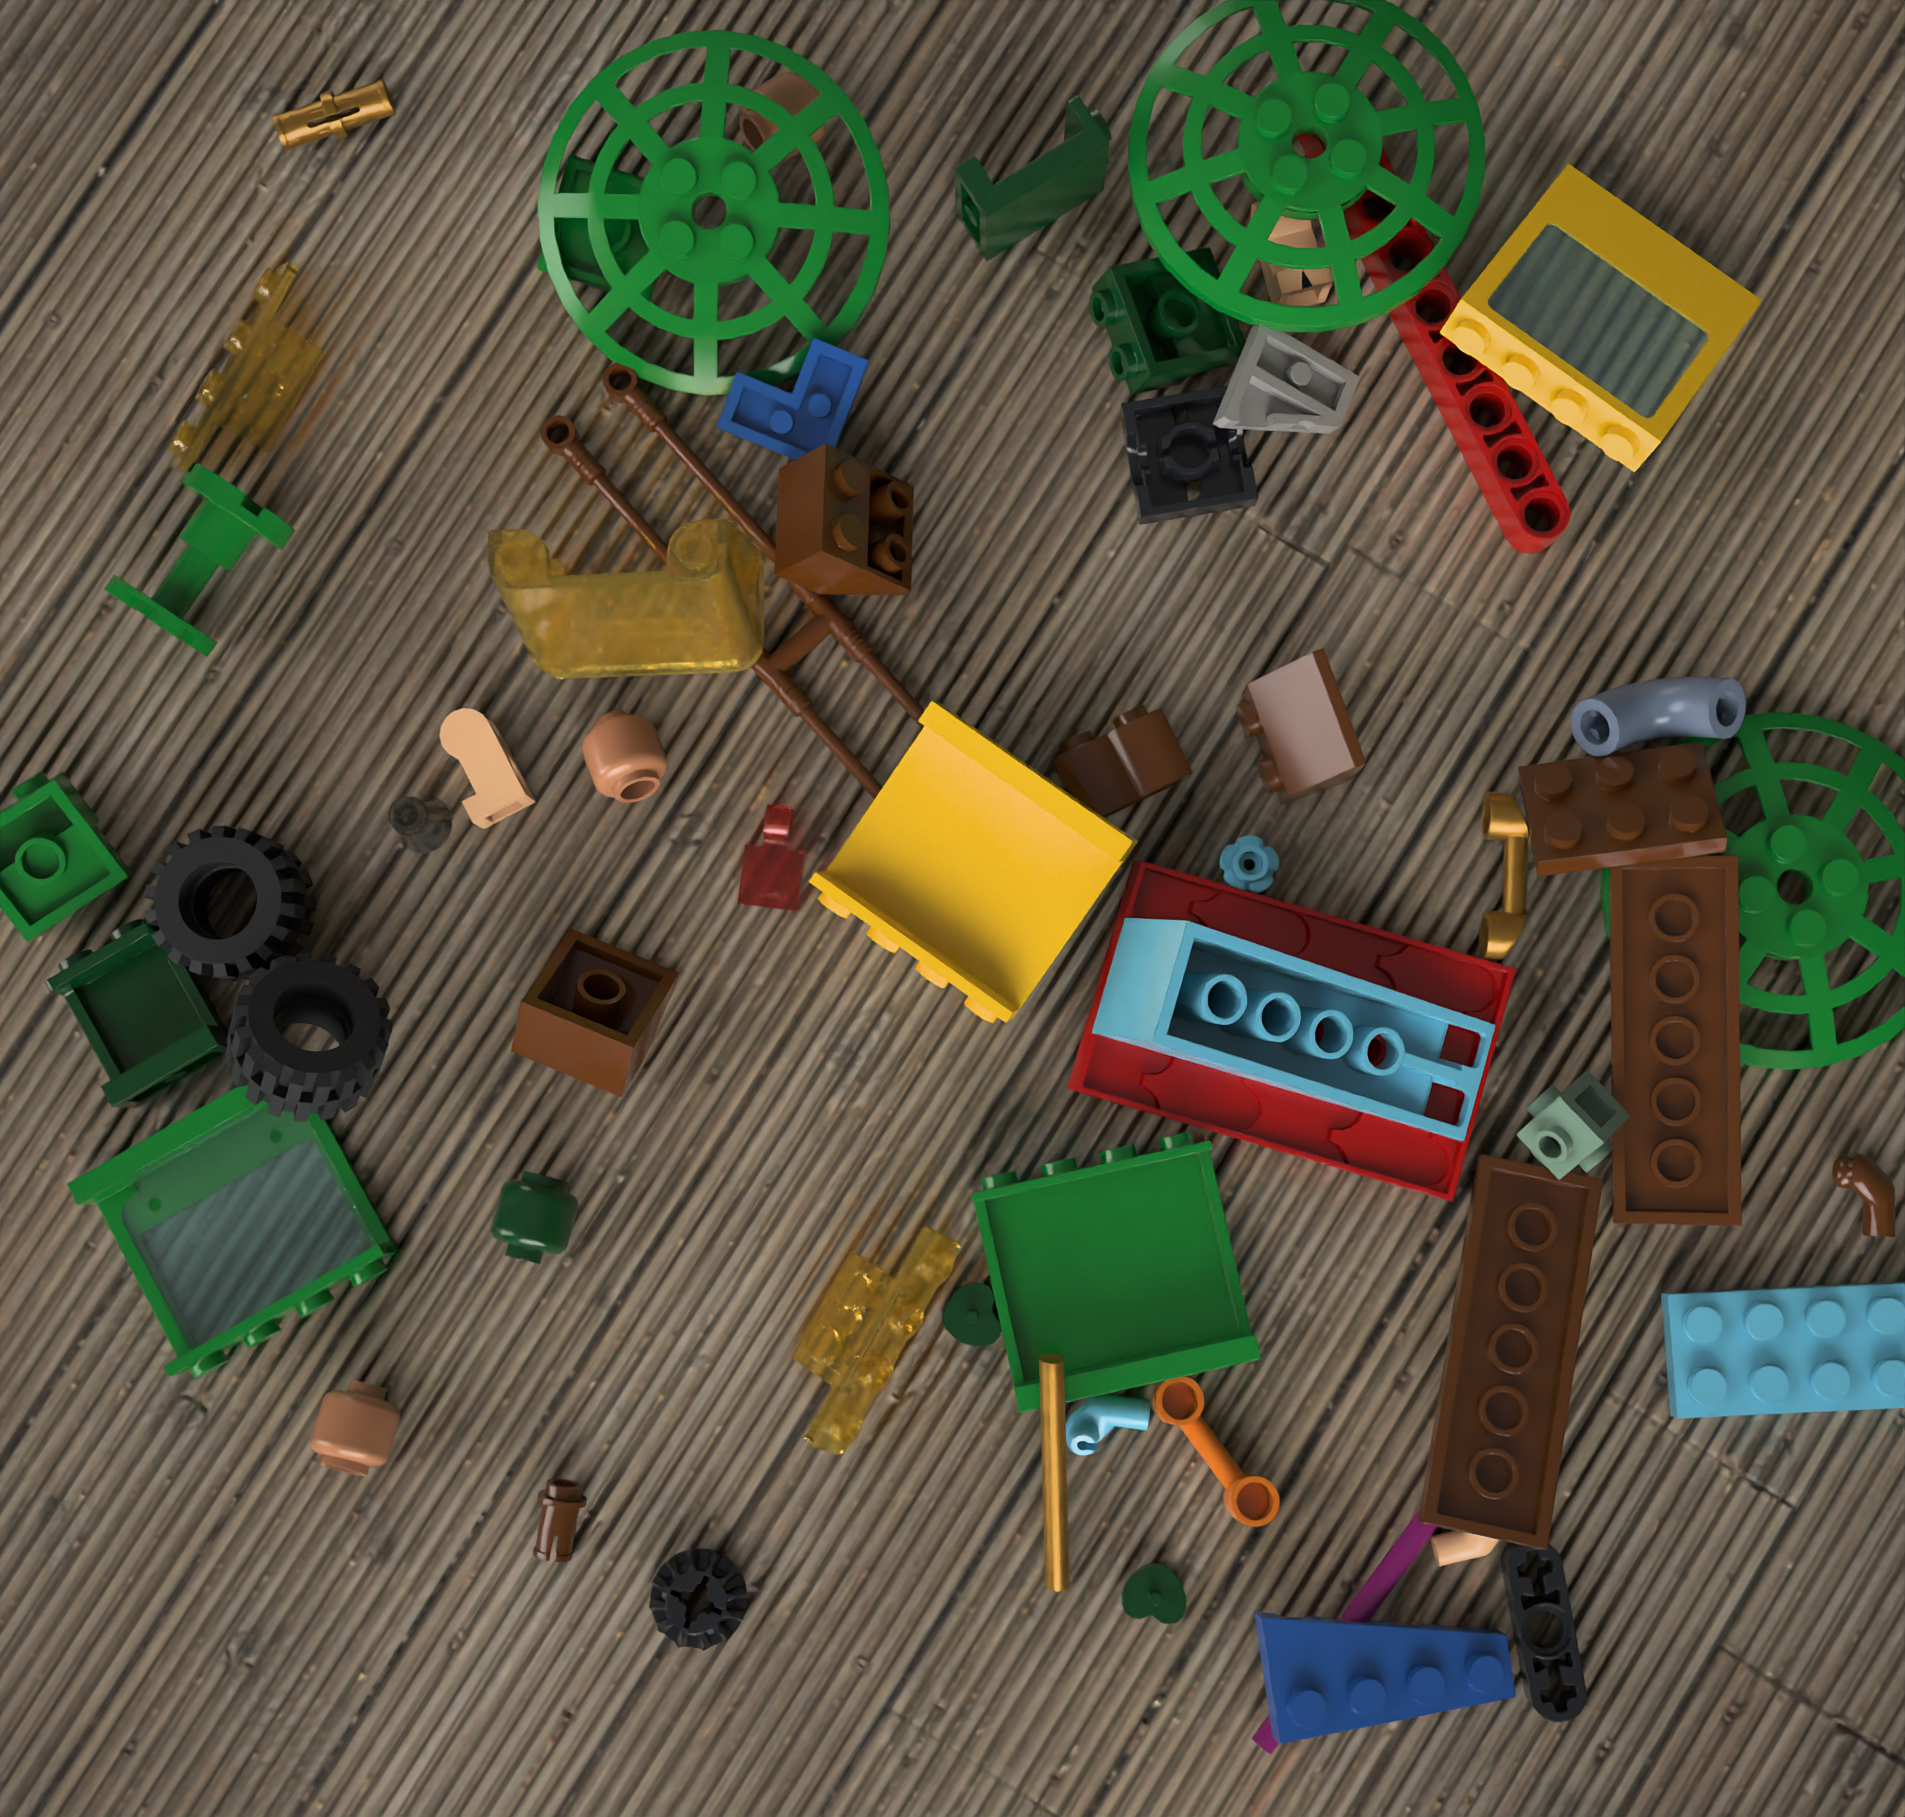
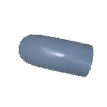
M1673 677L1653 679L1622 685L1582 700L1575 706L1571 714V728L1579 746L1587 753L1595 756L1609 755L1627 746L1658 738L1683 736L1725 739L1737 733L1742 725L1746 710V699L1740 683L1733 678Z

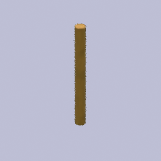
M1048 1353L1039 1357L1045 1587L1048 1590L1059 1592L1068 1589L1070 1586L1064 1357L1060 1354Z

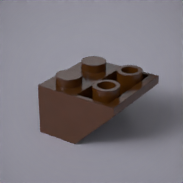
M827 443L779 469L774 575L818 594L904 595L911 592L914 486Z

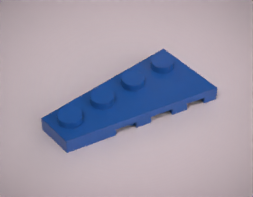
M1254 1612L1272 1737L1279 1744L1516 1697L1507 1635L1498 1629L1430 1624L1410 1626L1396 1625L1388 1621L1366 1620V1622L1333 1620L1330 1617L1305 1616V1618L1278 1616L1276 1613Z

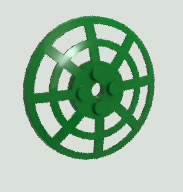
M1226 0L1198 17L1171 41L1152 67L1137 99L1129 131L1127 174L1133 207L1145 238L1164 267L1189 292L1215 310L1250 325H1261L1282 332L1319 333L1354 327L1386 315L1415 297L1441 273L1461 245L1478 207L1485 176V136L1479 106L1465 73L1448 48L1422 22L1395 4L1385 0H1325L1358 7L1372 13V17L1360 35L1348 30L1325 25H1294L1287 27L1277 2L1286 0ZM1250 8L1253 9L1262 34L1248 39L1228 52L1213 66L1207 76L1174 65L1184 50L1207 29L1228 16ZM1394 26L1412 36L1437 60L1453 84L1459 98L1426 102L1421 89L1409 71L1390 52L1381 47ZM1324 43L1350 51L1334 76L1322 72H1302L1293 44ZM1269 51L1278 79L1265 86L1255 97L1223 84L1243 63L1262 52ZM1371 62L1378 66L1395 83L1405 98L1407 105L1375 111L1367 97L1356 88ZM1162 87L1190 97L1193 100L1188 110L1183 132L1184 167L1150 180L1146 162L1147 131L1154 101ZM1209 106L1240 119L1236 149L1203 160L1201 152L1202 129ZM1466 122L1469 137L1468 173L1462 200L1453 216L1424 195L1430 183L1435 161V133L1433 126ZM1410 130L1416 131V163L1410 184L1379 165L1383 146L1382 136ZM1313 134L1321 139L1325 146V152L1316 158H1304L1294 150L1292 141L1299 135ZM1237 175L1241 176L1246 188L1260 202L1247 228L1238 223L1224 209L1210 184ZM1367 189L1396 206L1392 213L1378 226L1362 236L1350 240L1343 211L1358 201ZM1192 192L1197 206L1210 225L1226 241L1236 247L1219 279L1204 271L1179 246L1164 223L1157 207L1158 204ZM1281 216L1297 220L1319 219L1326 247L1296 248L1277 244L1268 239ZM1411 217L1440 238L1432 252L1407 275L1378 292L1362 296L1355 261L1368 256L1387 244L1406 226ZM1257 259L1291 269L1318 270L1331 267L1338 304L1320 307L1287 306L1259 300L1239 291Z
M725 30L688 31L652 40L620 56L596 75L569 106L553 135L542 169L538 200L540 242L549 276L564 308L583 334L610 360L634 369L639 378L674 391L704 396L728 395L735 376H718V340H730L754 334L786 316L809 344L796 354L772 366L744 374L774 387L800 375L813 338L837 347L857 325L874 296L886 262L891 228L889 188L881 155L865 120L846 93L817 65L788 47L756 35ZM690 48H707L704 83H691L668 89L644 101L637 108L630 103L614 84L616 80L629 70L657 56ZM731 50L752 52L776 61L806 79L821 94L793 117L785 108L763 94L741 86L728 84ZM597 100L618 126L609 135L597 157L590 178L588 193H555L557 175L567 143L583 114ZM693 102H702L700 137L685 140L670 148L648 123L654 117L674 107ZM727 103L736 104L757 112L773 122L779 130L753 153L739 143L725 139ZM836 114H839L849 128L862 157L870 189L871 210L835 207L834 192L828 168L817 145L810 136ZM631 139L652 164L644 178L640 194H606L613 166L624 146ZM796 148L802 155L811 175L816 205L782 203L778 186L770 173L773 168ZM707 196L720 197L726 204V218L719 227L714 229L701 228L695 219V208L698 202ZM555 218H581L588 220V232L594 255L604 277L612 287L610 292L590 313H588L578 299L564 270L556 240ZM605 219L639 220L640 230L649 251L626 275L620 269L611 250ZM781 229L815 230L807 259L796 278L789 284L768 261L777 245ZM833 232L869 235L867 254L857 283L840 313L826 326L805 303L803 298L812 289L824 268L832 245ZM667 269L680 279L694 284V320L686 319L661 309L648 301L642 293ZM751 276L772 300L765 307L746 316L727 321H718L719 287L731 285ZM630 307L637 315L658 328L682 337L694 339V375L673 372L649 363L619 345L606 332Z
M1786 712L1744 715L1742 725L1733 736L1738 738L1748 769L1739 771L1714 785L1719 805L1745 788L1755 786L1764 816L1763 821L1751 825L1738 835L1725 829L1727 835L1726 852L1718 853L1721 856L1738 855L1739 942L1742 943L1739 947L1740 1003L1772 1013L1793 1015L1807 1013L1811 1049L1800 1051L1765 1049L1740 1042V1064L1749 1067L1779 1070L1828 1066L1861 1056L1892 1039L1905 1028L1904 1006L1880 1026L1856 1039L1837 1044L1833 1008L1847 1004L1867 993L1886 977L1892 968L1905 978V833L1895 816L1878 797L1868 790L1882 762L1892 769L1905 783V760L1879 740L1847 724L1816 715ZM1785 728L1815 731L1843 739L1859 747L1860 750L1846 776L1837 771L1813 764L1795 762L1774 763L1762 730ZM1688 737L1675 745L1703 742L1705 749L1724 739ZM1780 781L1811 782L1828 787L1837 793L1822 819L1807 815L1790 814ZM1859 806L1880 827L1891 846L1892 855L1862 860L1856 847L1843 834ZM1609 867L1601 868L1600 899L1604 928L1610 943ZM1784 871L1796 873L1804 882L1805 894L1798 904L1787 903L1780 897L1777 891V880ZM1899 878V911L1894 929L1890 935L1864 917L1863 914L1868 900V884ZM1850 937L1877 956L1873 963L1857 977L1830 990L1824 959L1825 953L1835 949ZM1764 957L1784 961L1798 960L1804 995L1774 994L1748 985L1747 982Z

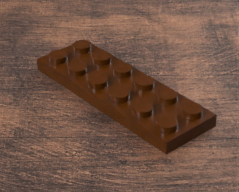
M1738 855L1692 856L1609 867L1611 1095L1631 1115L1612 1134V1146L1614 1147L1612 1150L1613 1223L1742 1226Z
M1484 1154L1477 1157L1420 1505L1419 1523L1547 1550L1603 1179L1568 1172L1558 1180L1546 1167Z

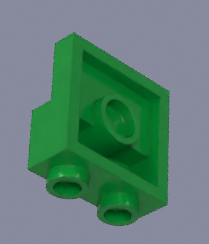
M43 771L30 777L11 790L17 801L0 811V908L27 942L122 882L132 873L96 826L99 819L63 771L50 780Z

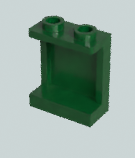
M1078 95L1066 102L1064 142L995 185L975 156L954 168L956 215L987 262L1104 190L1106 166L1109 164L1108 149L1109 141L1112 138L1111 132L1101 113L1096 108L1088 110Z
M143 919L128 922L117 928L110 935L112 942L93 952L91 949L83 950L64 959L58 965L61 972L45 981L50 993L61 994L65 998L107 1073L110 1081L102 1085L101 1088L112 1107H137L225 1055L228 1045L226 1042L228 1030L196 973L189 971V967L177 965L167 957L171 950L158 947L152 935L160 930L159 926L147 924Z

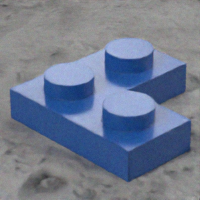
M813 338L792 394L737 372L716 428L794 460L825 443L837 448L870 361Z

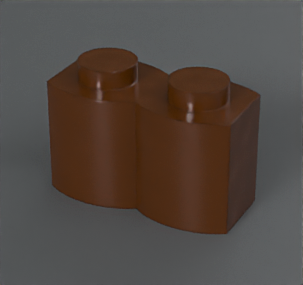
M1145 705L1138 706L1114 718L1112 722L1116 729L1094 739L1091 731H1086L1061 743L1058 747L1062 755L1054 758L1052 765L1064 790L1104 818H1107L1190 778L1193 772L1162 708L1148 713Z

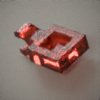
M767 804L763 847L745 844L738 904L799 912L806 853L789 850L794 819V810H791V807Z

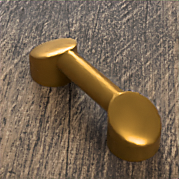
M1486 792L1481 819L1483 838L1485 840H1504L1503 910L1483 912L1479 929V949L1482 959H1504L1519 939L1528 918L1527 873L1529 830L1521 809L1511 795L1506 792Z

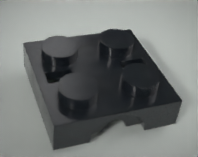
M1228 386L1121 403L1120 416L1139 525L1256 505L1258 500L1254 470L1249 465L1246 454L1243 429L1219 428L1213 424ZM1186 410L1188 422L1175 425L1173 412ZM1199 481L1202 499L1188 501L1185 483Z

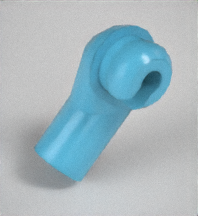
M1110 1394L1090 1397L1069 1416L1066 1422V1439L1069 1449L1081 1456L1090 1455L1098 1449L1097 1443L1115 1426L1147 1430L1150 1400Z

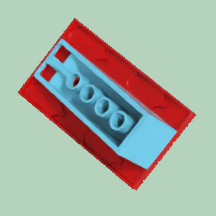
M1133 861L1126 882L1127 887L1123 893L1109 941L1110 946L1105 955L1093 997L1094 1001L1090 1007L1076 1056L1077 1060L1074 1063L1067 1089L1453 1202L1516 969L1145 861Z

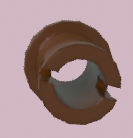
M554 1478L547 1480L546 1488L539 1491L537 1499L543 1503L536 1545L533 1548V1555L535 1557L549 1561L553 1537L558 1536L555 1562L571 1561L579 1509L585 1507L587 1503L586 1496L582 1495L583 1485L581 1483L568 1479Z

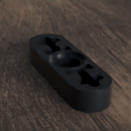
M1509 1542L1501 1556V1568L1525 1696L1530 1705L1545 1719L1552 1722H1567L1574 1719L1583 1710L1587 1691L1562 1559L1557 1550L1549 1543L1547 1550ZM1533 1550L1534 1554L1540 1559L1546 1560V1566L1537 1569L1539 1588L1546 1594L1554 1591V1598L1537 1596L1523 1602L1521 1601L1522 1595L1534 1596L1530 1578L1523 1572L1517 1571V1565L1527 1561V1551ZM1550 1611L1555 1613L1559 1619V1633L1548 1644H1535L1529 1639L1527 1634L1528 1622L1535 1613ZM1564 1654L1566 1656L1565 1660L1555 1659ZM1534 1657L1548 1660L1553 1659L1556 1676L1565 1685H1570V1690L1560 1693L1561 1703L1553 1705L1545 1695H1540V1690L1550 1687L1548 1668L1541 1661L1533 1664Z

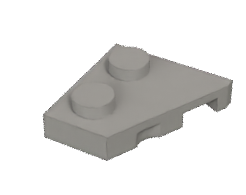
M1261 325L1253 326L1213 424L1219 428L1330 434L1341 427L1360 376L1285 332Z

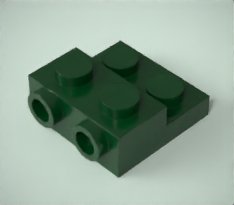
M1210 247L1186 251L1204 271L1219 279L1220 272ZM1158 257L1110 266L1091 288L1093 291L1089 299L1091 318L1098 327H1106L1113 345L1109 352L1111 372L1118 381H1126L1131 395L1180 385L1191 374L1237 364L1246 343L1238 320L1215 310L1189 292L1164 267Z

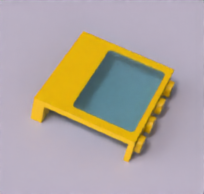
M1568 163L1461 298L1440 331V334L1452 341L1462 352L1471 355L1498 374L1511 387L1520 390L1551 412L1561 423L1572 427L1593 442L1607 456L1619 461L1635 473L1666 436L1763 300Z

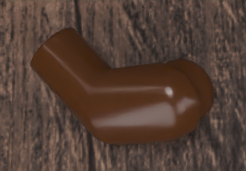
M1857 1153L1854 1158L1848 1156L1838 1157L1833 1163V1181L1839 1188H1854L1863 1199V1235L1895 1237V1187L1890 1178L1869 1156Z

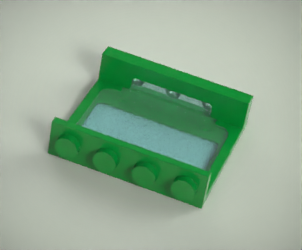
M248 1085L236 1087L67 1183L77 1205L97 1204L178 1358L163 1366L168 1377L191 1371L194 1379L199 1378L229 1361L224 1353L227 1349L243 1340L247 1348H251L279 1333L281 1328L277 1321L297 1310L300 1317L303 1318L333 1302L335 1299L330 1291L346 1281L351 1280L355 1288L388 1270L383 1260L399 1252V1249L328 1119L321 1121L317 1113H310L307 1122L293 1121L294 1113L284 1110L279 1118L267 1113L269 1104L262 1100L255 1106L246 1098Z

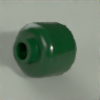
M522 1171L520 1180H508L503 1184L490 1232L496 1240L508 1244L505 1256L541 1264L543 1253L560 1254L566 1250L578 1210L576 1197L567 1192L568 1182Z

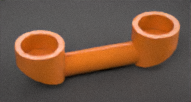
M1186 1376L1161 1381L1155 1388L1152 1396V1407L1155 1415L1162 1422L1181 1428L1225 1487L1223 1494L1224 1505L1229 1514L1238 1522L1252 1527L1264 1526L1271 1522L1276 1516L1280 1505L1277 1489L1269 1480L1263 1477L1245 1474L1203 1419L1201 1413L1204 1408V1394L1200 1386L1193 1379Z

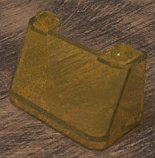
M729 519L696 520L685 523L674 532L669 540L667 571L566 575V564L559 559H550L548 547L541 538L532 532L521 529L488 530L489 572L531 659L539 669L552 677L578 679L733 673L747 670L757 662L762 654L764 645V554Z

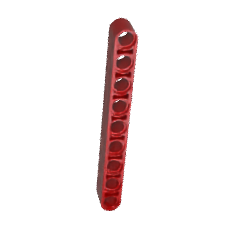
M1313 134L1297 136L1308 158L1319 157L1325 152V146L1317 136ZM1382 148L1379 165L1397 176ZM1367 189L1358 201L1343 211L1350 240L1362 236L1383 221L1367 216L1363 210L1364 206L1377 205L1383 208L1388 215L1392 213L1396 206ZM1411 217L1406 226L1387 244L1368 256L1361 258V261L1378 292L1410 272L1400 271L1395 268L1390 262L1389 257L1395 255L1405 256L1416 267L1432 252L1434 245L1424 226ZM1444 267L1441 273L1415 297L1390 311L1389 315L1506 540L1514 549L1521 553L1535 554L1542 552L1567 527L1571 512L1568 501L1504 379L1471 355L1462 352L1452 341L1440 334L1443 326L1461 300L1453 281ZM1423 305L1431 306L1438 311L1442 321L1429 323L1422 320L1417 314L1416 307ZM1453 356L1463 360L1467 365L1469 373L1464 375L1453 374L1444 366L1442 358ZM1480 407L1488 410L1494 417L1495 426L1483 427L1475 423L1471 418L1470 409ZM1505 458L1516 462L1521 469L1522 478L1517 480L1509 479L1502 475L1498 469L1497 460ZM1536 510L1542 513L1548 521L1549 530L1538 532L1530 528L1524 517L1525 511Z

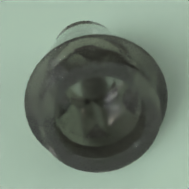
M421 794L400 797L391 804L388 811V819L397 839L405 848L413 852L427 853L440 848L450 836L452 830L450 810L442 800L435 796ZM417 812L418 818L416 822L410 825L411 817Z

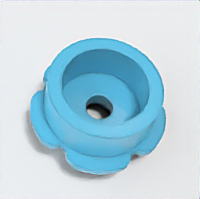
M1246 835L1239 837L1236 844L1227 845L1221 853L1219 864L1220 868L1224 870V882L1228 886L1256 894L1265 891L1272 885L1274 881L1272 875L1279 868V859L1276 851L1271 846L1266 847L1263 844V840L1257 836ZM1250 859L1254 861L1255 867L1253 870H1246L1244 868L1245 860Z

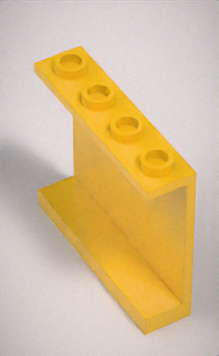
M931 701L918 720L924 727L827 870L815 872L809 883L822 891L818 900L828 909L846 919L853 913L870 925L866 934L881 947L892 953H896L899 948H902L919 960L915 969L927 980L941 988H945L949 982L968 995L964 1004L976 1015L990 1023H994L997 1017L1007 1023L1015 1018L1138 841L947 707Z

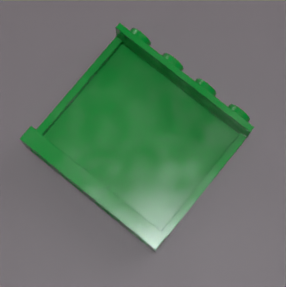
M1194 1131L1159 1138L1160 1150L1137 1155L1135 1145L1132 1144L1099 1152L1101 1163L1078 1168L1074 1157L1040 1165L1042 1177L1018 1181L1015 1170L981 1178L983 1190L974 1191L971 1193L975 1206L1019 1413L1040 1409L1039 1357L1048 1353H1056L1064 1357L1065 1403L1261 1359L1256 1335L1251 1332L1210 1150H1213L1211 1140L1196 1142Z

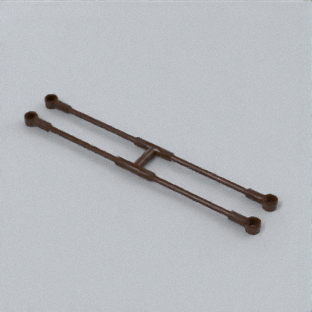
M613 363L608 366L604 371L602 379L610 398L615 402L625 403L650 432H656L775 564L776 543L667 423V415L660 410L656 403L641 388L640 380L635 370L620 363ZM625 375L631 378V383L626 389L615 390L612 388L613 381L617 377ZM561 415L548 418L541 428V438L548 450L555 455L563 456L588 485H595L728 634L727 641L739 652L740 656L743 657L771 691L777 695L795 717L801 716L875 799L883 786L811 707L813 704L812 700L809 699L787 673L828 635L832 634L857 663L863 662L923 729L924 725L918 722V720L924 713V708L873 653L874 646L859 632L858 628L855 627L827 594H818L790 582V589L797 594L815 617L775 652L770 654L745 625L739 626L605 476L606 469L602 467L579 440V433L572 421ZM558 428L568 429L570 433L566 441L558 444L551 442V436Z

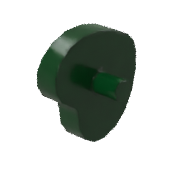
M970 1282L961 1286L951 1296L943 1312L942 1323L955 1339L973 1347H985L993 1344L999 1338L1001 1325L999 1319L992 1311L995 1297L991 1287L983 1282Z
M1157 1561L1143 1565L1131 1574L1123 1586L1121 1604L1125 1613L1131 1618L1142 1619L1152 1616L1163 1624L1171 1625L1177 1623L1183 1617L1186 1609V1595L1175 1573L1167 1565Z

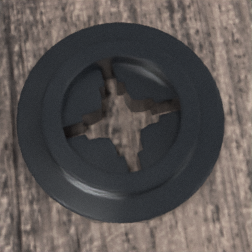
M705 1548L689 1549L674 1555L659 1569L652 1581L649 1609L652 1611L657 1623L658 1632L665 1634L673 1640L678 1648H700L704 1651L711 1646L727 1641L737 1630L747 1609V1587L738 1567L725 1555ZM706 1575L710 1577L706 1585L708 1587L706 1598L714 1602V1606L723 1611L716 1608L713 1610L703 1608L691 1623L687 1621L690 1614L687 1612L689 1602L681 1597L682 1594L674 1590L693 1592Z

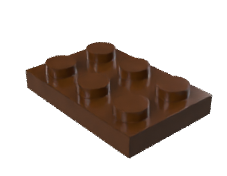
M1703 742L1518 767L1519 786L1537 877L1726 852L1727 835Z

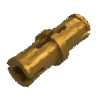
M382 78L375 83L335 95L332 90L321 93V100L281 114H273L272 118L284 149L290 151L294 147L331 135H335L338 140L348 137L349 129L388 116H396V110L387 85ZM354 107H358V109H355V110H352V111H349V112H346V113H342V114L335 115V114H337V113H339V112H342V111H345V110H348V109H351V108H354ZM332 116L331 118H328V119H325V120H321V121H318V122H315V123H311V121H314V120H317V119H320V118H323V117Z

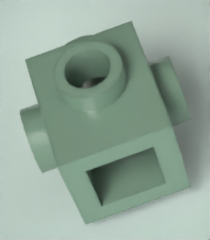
M1587 1070L1562 1093L1554 1085H1551L1526 1108L1534 1118L1516 1135L1531 1150L1535 1158L1543 1163L1560 1180L1578 1164L1587 1173L1614 1149L1607 1139L1631 1115Z

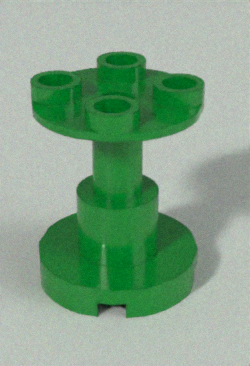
M193 461L180 479V482L204 499V501L178 536L188 546L151 598L116 575H113L104 590L208 657L218 642L185 621L183 617L218 567L221 566L228 572H231L256 535L282 550L296 530L266 507L262 508L248 498L247 494L201 464Z

